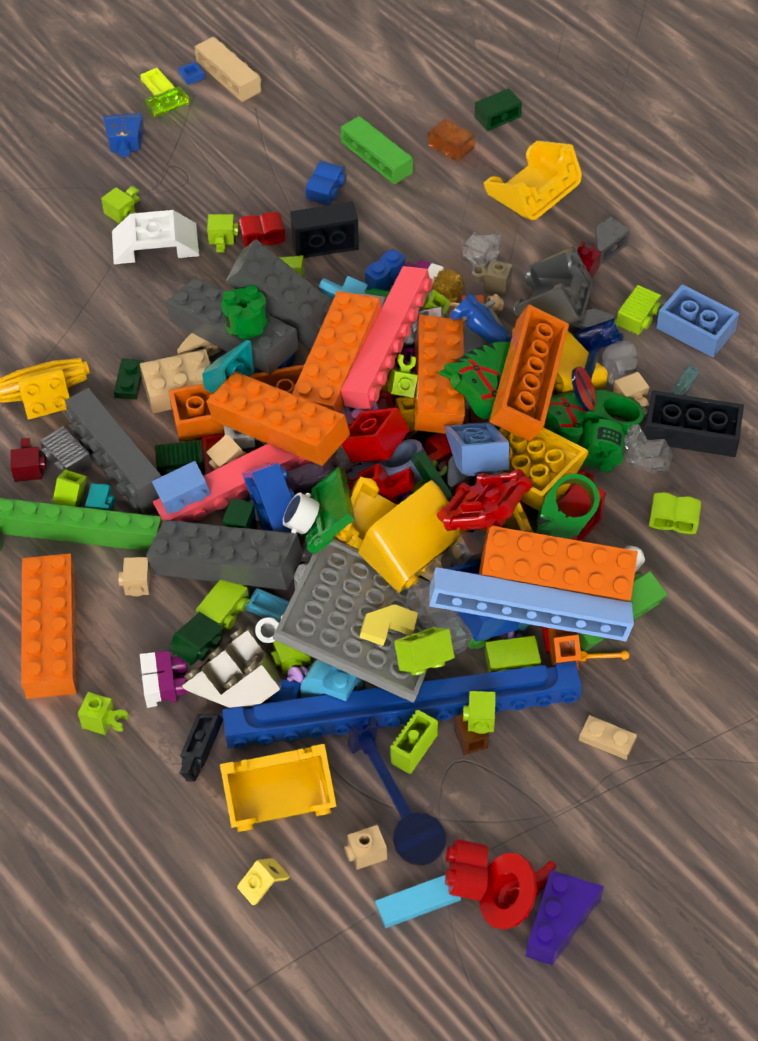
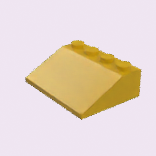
M544 427L531 442L503 428L498 430L509 441V470H501V473L498 474L511 473L513 470H523L525 477L532 481L533 486L528 493H524L521 501L538 511L544 497L552 486L565 475L577 474L588 455L587 449ZM571 483L564 484L557 489L556 501L558 499L562 500Z

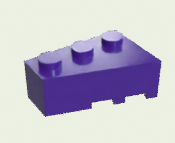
M551 870L529 937L526 957L553 965L572 940L573 935L584 924L594 907L601 901L604 886Z

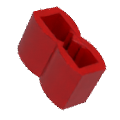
M269 212L260 216L249 215L239 219V231L244 248L256 239L263 245H277L285 242V228L280 213Z
M456 839L454 844L448 847L445 857L446 862H449V869L445 875V885H448L449 895L481 901L487 891L488 846Z

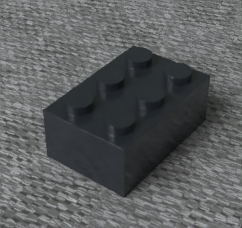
M353 202L290 211L292 243L296 256L310 258L359 250L358 217Z

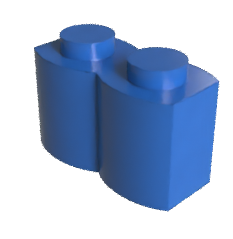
M321 160L306 185V199L330 205L333 200H336L339 188L344 186L347 175L344 174V167Z
M392 249L384 253L380 261L369 265L365 271V284H368L366 289L376 288L389 291L391 286L394 285V280L405 265V256Z

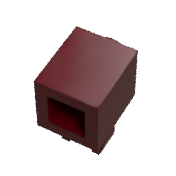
M582 241L577 252L592 279L599 268L601 252L597 251L594 245L591 248L586 247L585 242Z
M21 438V448L11 449V471L14 482L42 479V470H46L45 456H41L39 447H32L30 445V438Z

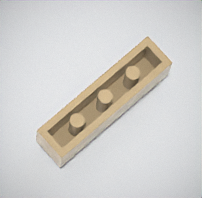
M214 36L195 46L196 62L241 102L261 92L260 75L249 68L245 62H242L234 52H231Z

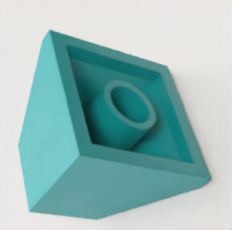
M244 341L205 368L202 373L204 389L214 394L234 371L248 377L254 374L251 341Z

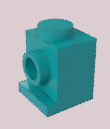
M91 483L85 508L108 511L113 509L115 496L112 495V487L108 484Z

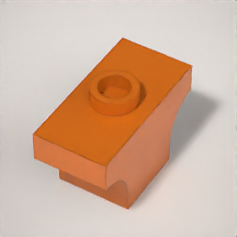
M547 627L552 667H555L557 663L576 661L577 669L579 670V660H582L579 635L576 632Z

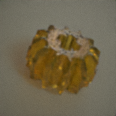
M444 269L438 272L437 277H434L431 291L434 289L451 302L456 303L457 300H460L465 283L462 282L463 277L450 269Z

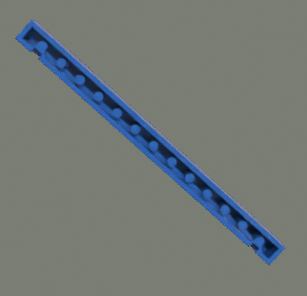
M576 661L557 663L555 667L546 668V665L425 681L422 682L414 703L382 688L352 691L347 701L330 695L257 704L253 705L251 709L243 710L242 706L222 710L227 749H242L246 746L257 744L269 745L279 741L293 742L300 738H320L329 734L344 735L351 731H371L374 728L380 727L394 728L410 722V718H412L416 710L436 720L445 721L458 716L463 712L464 705H469V691L496 692L495 713L510 709L522 710L532 706L546 707L553 703H572L580 700L582 685Z

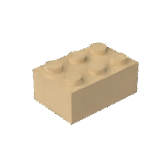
M206 349L140 363L142 382L152 414L171 410L168 390L204 384L202 373L206 367L211 365Z

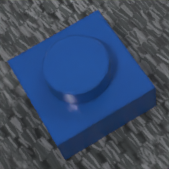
M196 61L178 68L179 75L187 85L205 79L204 72Z
M281 679V689L270 697V703L298 699L301 683Z

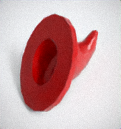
M506 853L498 856L487 867V891L481 901H479V907L484 919L494 928L508 930L517 927L527 918L534 905L536 896L547 884L550 871H554L557 865L549 861L535 873L531 862L520 854Z

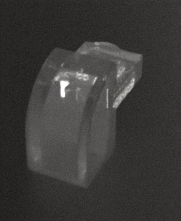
M633 340L614 343L603 352L601 365L606 368L609 384L612 383L613 388L614 381L625 377V373L636 372L638 355Z
M639 424L630 425L624 442L625 447L628 449L625 460L632 467L648 473L667 472L673 453L665 439L647 440Z

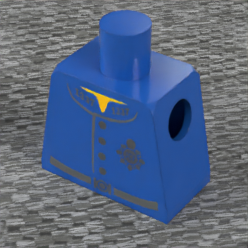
M142 113L103 116L111 152H118L119 156L128 157L130 151L140 150L144 133Z

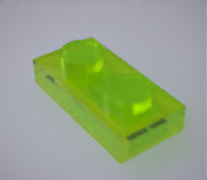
M178 86L148 98L144 102L145 107L155 118L189 104V97Z

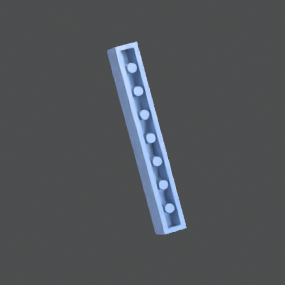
M435 567L430 583L429 606L621 641H627L634 625L631 602Z

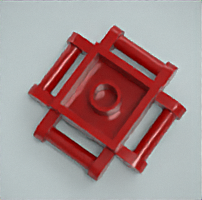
M513 470L511 473L496 475L478 474L475 486L461 483L457 487L456 494L446 507L440 509L437 517L444 523L447 531L457 530V528H460V530L489 528L491 526L501 527L506 519L514 513L515 507L522 499L524 493L530 491L533 483L529 478L525 477L523 470Z

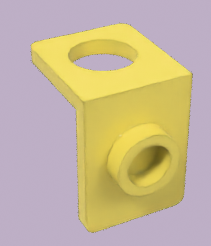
M274 858L257 860L238 884V889L252 905H256L274 882L288 880L290 876ZM269 866L275 868L279 874L272 871Z

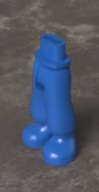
M471 292L448 316L453 321L463 316L467 317V326L488 343L511 342L512 335L494 319L486 306L478 302L475 295Z

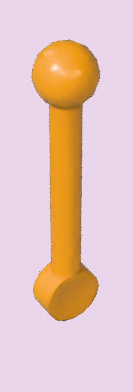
M623 650L621 653L591 654L581 651L582 660L579 661L584 662L589 658H621L627 660L630 654L627 650Z

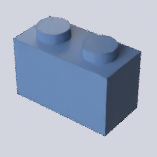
M196 461L152 481L168 515L181 511L185 506L194 502L202 501L211 494Z

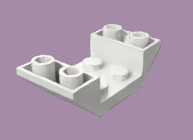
M174 210L130 214L112 230L114 264L135 262V250L176 246L178 258L199 256L196 223Z

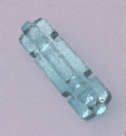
M687 366L684 371L685 373L681 375L675 384L676 387H673L670 393L685 394L693 383L692 380H695L698 375L697 367Z

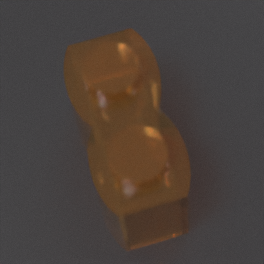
M443 120L428 132V143L433 149L444 152L448 158L459 161L475 148V137L469 131L459 128L453 122Z

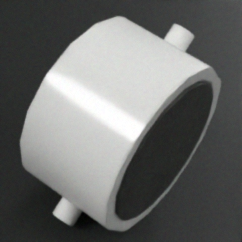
M302 493L296 494L287 506L283 517V525L292 529L291 533L305 534L317 517L320 504L318 501L310 498L311 494L306 493V495Z

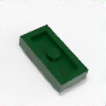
M121 359L114 389L115 398L137 400L142 379L140 363H144V360Z

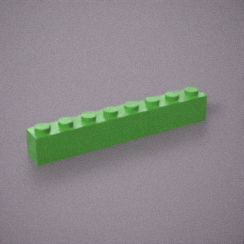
M0 498V534L148 551L162 524L160 516Z

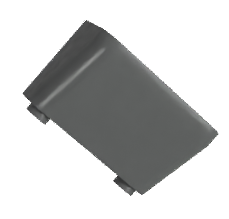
M573 246L529 265L525 280L527 285L533 288L530 299L526 301L519 299L515 302L514 313L518 318L530 304L566 323H576L583 320L593 283L575 247Z

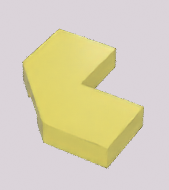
M395 604L367 613L363 620L359 638L383 646L389 628L412 635L418 613Z

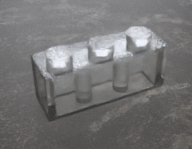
M431 581L412 585L405 597L404 603L409 610L418 613L416 621L421 629L426 630L431 627L449 628L454 654L465 652L473 634L458 614V611L429 606Z

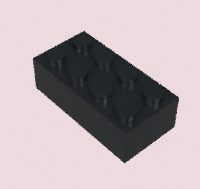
M652 390L643 443L736 457L740 441L744 404Z

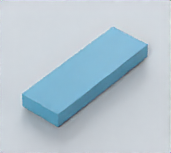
M444 875L376 900L375 905L384 927L388 928L461 900V897L449 895Z

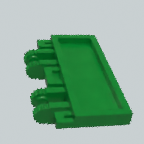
M340 466L311 489L312 495L310 498L318 501L320 504L317 517L311 526L312 529L305 537L307 550L311 553H317L319 550L324 549L333 541V537L355 520L346 473Z

